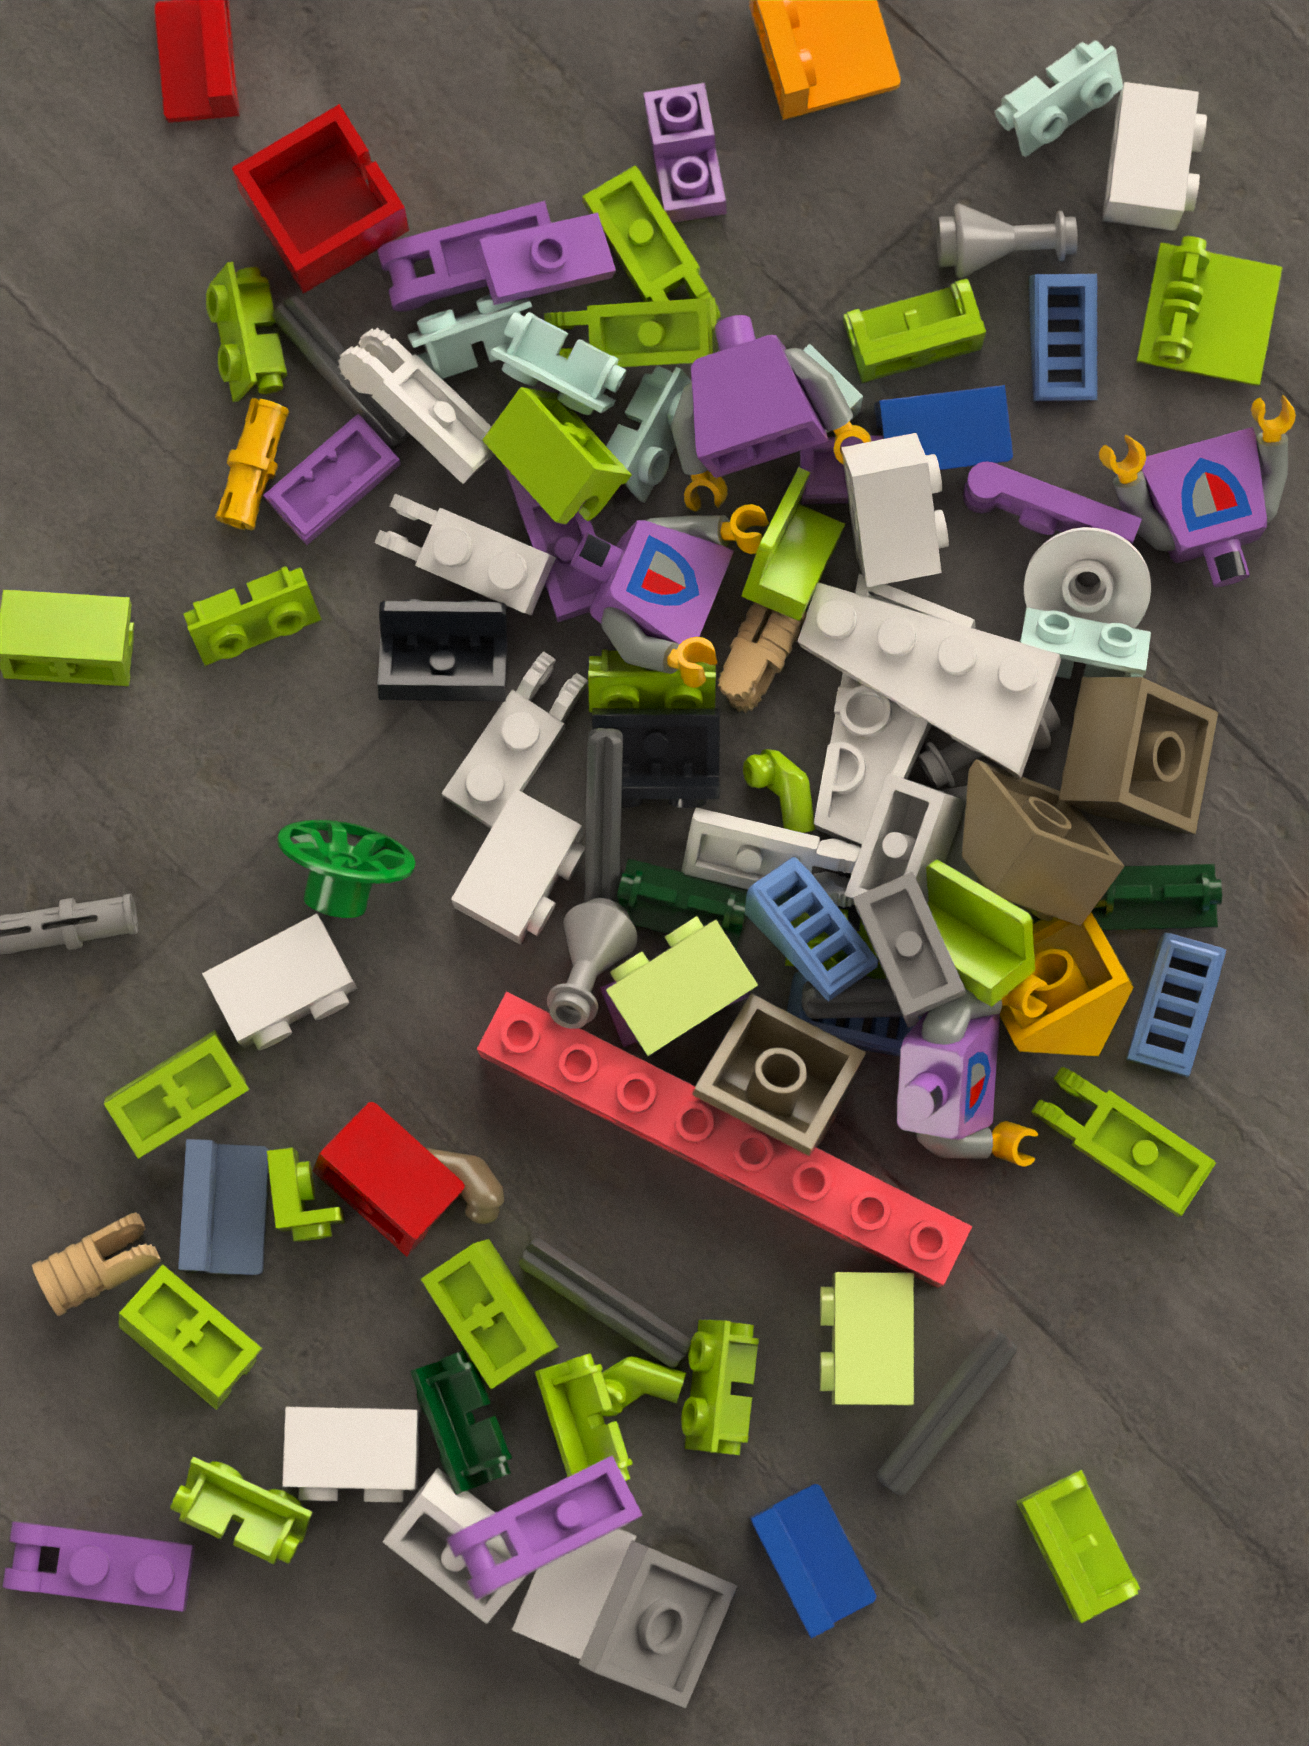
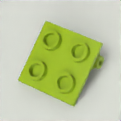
M1185 236L1182 238L1181 246L1160 242L1136 362L1259 387L1282 267L1208 252L1205 250L1207 242L1199 237Z

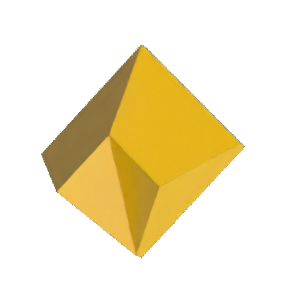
M1092 911L1081 926L1056 917L1050 922L1040 920L1033 924L1035 971L1032 975L1047 982V986L1036 988L1030 995L1045 1002L1047 1008L1041 1015L1031 1018L1006 1005L1002 1006L1000 1017L1019 1052L1099 1056L1133 990L1132 982Z

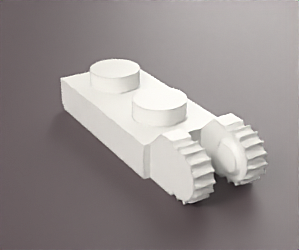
M372 328L360 338L361 341L358 342L360 348L358 345L355 348L351 346L340 355L341 358L338 360V368L341 370L340 374L344 375L345 380L350 381V385L358 393L373 394L371 397L464 484L494 455L482 441L491 426L416 354L412 355L396 339L390 337V333H385L384 329L381 331L378 328L375 330Z
M398 494L394 495L390 507L396 509L398 514L414 521L420 519L431 524V529L423 548L410 543L406 537L392 531L384 532L379 530L374 543L417 561L415 566L495 601L503 602L507 606L525 614L532 615L556 557L440 507L437 512Z
M544 651L528 670L517 691H510L506 697V702L502 703L441 793L443 798L490 829H492L513 790L517 789L523 792L564 731V721L588 684V680L578 673L573 675L563 685L549 713L532 703L531 700L541 685L545 684L553 672V665L556 660Z
M696 807L691 821L681 872H684L685 875L749 889L758 880L792 857H796L811 874L814 866L852 874L861 847L860 845L853 844V842L847 843L836 838L819 841L820 837ZM827 871L813 874L836 906L845 908V906L851 907V905H855L853 898L844 895L850 878L841 877L838 874Z

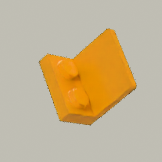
M877 0L749 1L750 11L783 120L899 88L901 79Z

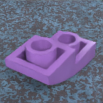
M700 83L643 93L661 203L671 222L675 223L727 214L726 198L715 149V133L705 84Z

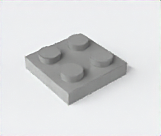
M632 1540L579 1665L597 1674L686 1708L737 1589V1585Z

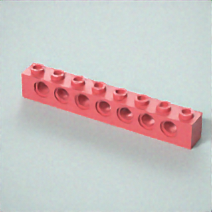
M507 991L477 1047L480 1057L907 1273H914L915 1277L937 1288L945 1284L973 1227L818 1148H815L809 1156L693 1096L695 1086L580 1028L570 1029L560 1026L551 1018L550 1013Z

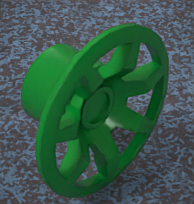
M303 820L284 826L277 838L279 848L287 857L299 865L310 869L303 897L304 902L313 910L333 917L356 918L364 915L372 884L392 883L408 878L414 872L416 864L413 854L398 841L373 829L334 820ZM317 830L328 831L329 843H325ZM347 833L363 838L356 846L348 844ZM293 837L294 839H296V840L299 841L300 843L294 844V843L291 841V838ZM383 846H385L386 848H388V849L381 850L380 852H378V853H376L375 855H373V853H375V852H377L378 850H380Z

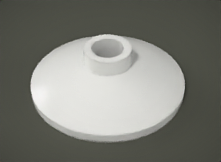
M1075 528L1051 537L1034 553L1028 564L1024 579V598L1028 608L1043 611H1060L1069 616L1109 624L1121 623L1134 629L1144 617L1151 596L1150 573L1142 555L1123 537L1100 528ZM1082 572H1093L1099 577L1100 581L1095 586L1086 587L1078 582L1077 576Z

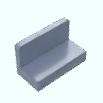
M186 1139L178 1270L188 1273L262 1274L264 1270L269 1184L267 1151L270 1150L267 1147L217 1144L213 1140Z

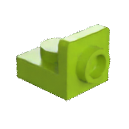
M294 1148L267 1151L276 1229L281 1232L292 1231L294 1242L332 1237L331 1225L345 1223L344 1210L340 1207L305 1211L304 1201L315 1199L314 1179L310 1161L299 1162V1154Z

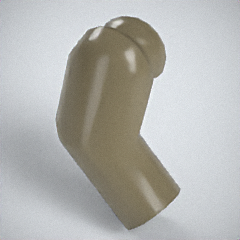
M426 1148L463 1181L464 1189L461 1195L467 1202L465 1208L466 1216L471 1221L479 1224H488L495 1221L500 1214L499 1206L504 1203V1191L487 1163L482 1158L474 1155Z

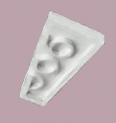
M858 575L856 594L973 629L976 628L975 620L887 584L867 587L863 575ZM843 673L841 685L837 691L834 708L835 719L831 741L826 752L814 826L818 831L844 840L847 843L853 842V844L860 845L861 847L887 773L908 779L932 724L922 718H917L899 707L896 702Z
M818 583L797 641L801 648L864 686L872 688L896 702L899 707L917 718H922L951 735L952 739L999 764L1002 769L1020 780L1061 662L1058 653L822 583Z

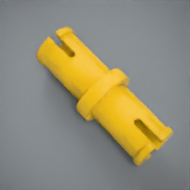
M250 399L241 438H239L236 450L229 452L226 462L231 468L226 488L215 516L218 521L243 530L245 528L248 530L255 529L260 503L268 479L275 478L278 464L274 462L281 433L289 415V410L286 407L265 399Z

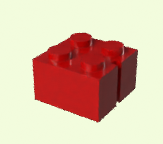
M340 104L232 167L240 194L303 294L375 252L382 245L410 231L403 203L377 162H371L368 148Z

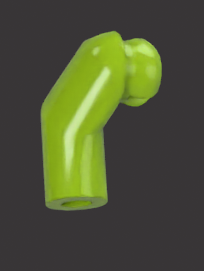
M764 749L760 755L748 756L743 764L745 781L753 788H764L767 786L768 789L780 798L784 829L801 833L815 830L810 783L806 773L777 750Z
M626 1357L602 1372L613 1408L598 1414L605 1417L616 1416L622 1412L624 1407L644 1394L677 1403L686 1372L639 1357Z

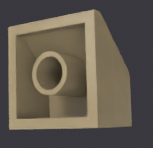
M1082 677L1078 701L1074 710V722L1066 763L1062 772L1059 801L1099 817L1183 834H1196L1218 712L1143 677Z
M976 759L968 771L961 856L977 876L978 880L976 882L1005 900L1024 906L1042 920L1050 922L1056 917L1081 926L1125 866L1076 807L1059 801V790L1021 777L1020 780L1003 769Z
M751 993L694 1088L692 1095L809 1156L826 1136L848 1097L866 1052Z

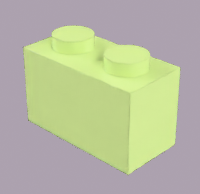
M695 917L665 936L671 948L649 962L642 951L610 971L616 983L606 989V992L647 1056L758 986L717 920L704 927L699 918Z
M835 1272L832 1275V1287H820V1326H832V1352H820V1391H832V1405H914V1273Z

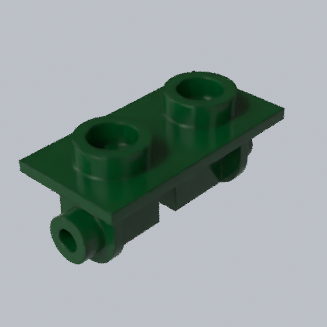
M628 858L625 873H623L617 898H619L618 904L628 912L634 926L665 934H670L695 917L699 918L704 927L717 920L731 944L737 950L745 918L744 913L748 889L685 875L681 871Z
M1215 864L1125 866L1093 908L1092 913L1102 931L1217 928V905L1222 903V884L1220 879H1216Z
M465 1350L440 1359L441 1361L410 1371L417 1389L418 1404L428 1418L440 1450L441 1465L445 1473L450 1477L456 1495L511 1474L507 1461L513 1459L507 1448L496 1416L478 1423L475 1421L472 1411L490 1404V1400L479 1371L473 1361L469 1362Z

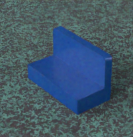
M1005 385L879 400L874 403L877 429L882 428L883 439L916 433L925 455H936L940 470L975 466L981 462L1002 463L1008 462L1013 458Z
M812 1484L749 1517L810 1638L834 1627L833 1623L876 1600V1593L820 1485Z

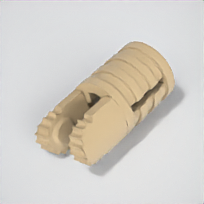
M755 602L750 606L745 621L741 623L738 629L737 637L733 639L730 645L731 652L723 666L724 670L720 673L721 676L718 679L720 691L724 696H727L726 698L731 706L736 708L738 712L744 711L746 713L748 710L753 711L754 707H758L759 701H762V695L766 694L775 674L781 672L786 657L791 653L794 641H797L807 615L806 611L801 620L797 621Z
M131 1213L82 1238L81 1242L67 1246L62 1252H56L50 1255L48 1259L32 1264L37 1281L58 1317L66 1313L71 1307H77L83 1304V1301L89 1298L92 1299L100 1295V1292L106 1289L110 1290L161 1262L155 1246H152V1244L147 1245L146 1243L144 1245L139 1244L137 1247H132L129 1251H124L107 1261L105 1260V1257L126 1247L127 1244L133 1243L136 1239H140L139 1237L144 1234L143 1231L146 1229L139 1213Z

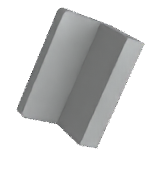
M913 872L853 897L859 917L908 1028L917 1024L919 1021L918 1015L966 995L962 981Z

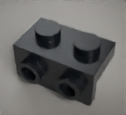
M417 599L380 602V651L377 684L379 700L506 702L508 630L507 606L505 603L485 602L482 600L443 602L421 601Z
M592 708V730L596 728H614L623 735L621 808L640 806L643 804V799H668V803L674 807L696 808L704 806L707 803V799L720 798L719 708Z

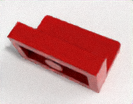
M168 0L157 2L154 9L163 109L166 121L176 123L239 116L229 0Z
M375 1102L367 1103L319 1153L312 1170L406 1257L424 1240L430 1226L456 1200L464 1189L463 1181Z

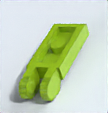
M636 165L582 196L583 204L589 214L598 213L608 245L644 302L667 301L669 299L666 294L683 284L690 299L713 298L700 277L698 263ZM716 304V320H717V319H719V318L721 317V315H720L721 313H720V311H719V307H718L717 304Z
M715 298L589 305L586 311L544 313V321L561 330L573 329L576 325H588L589 344L618 358L617 365L620 367L693 363L698 358L718 352V341L714 328L717 323ZM561 348L559 355L568 359L573 348Z
M1061 1067L1053 1079L1066 1093L1095 1107L1094 1111L1084 1126L1067 1116L1056 1105L1039 1100L1031 1111L1034 1116L1061 1135L1073 1140L1071 1144L1073 1147L1175 1216L1181 1217L1217 1162L1112 1091L1108 1090L1105 1093L1080 1077V1075H1077L1068 1068Z

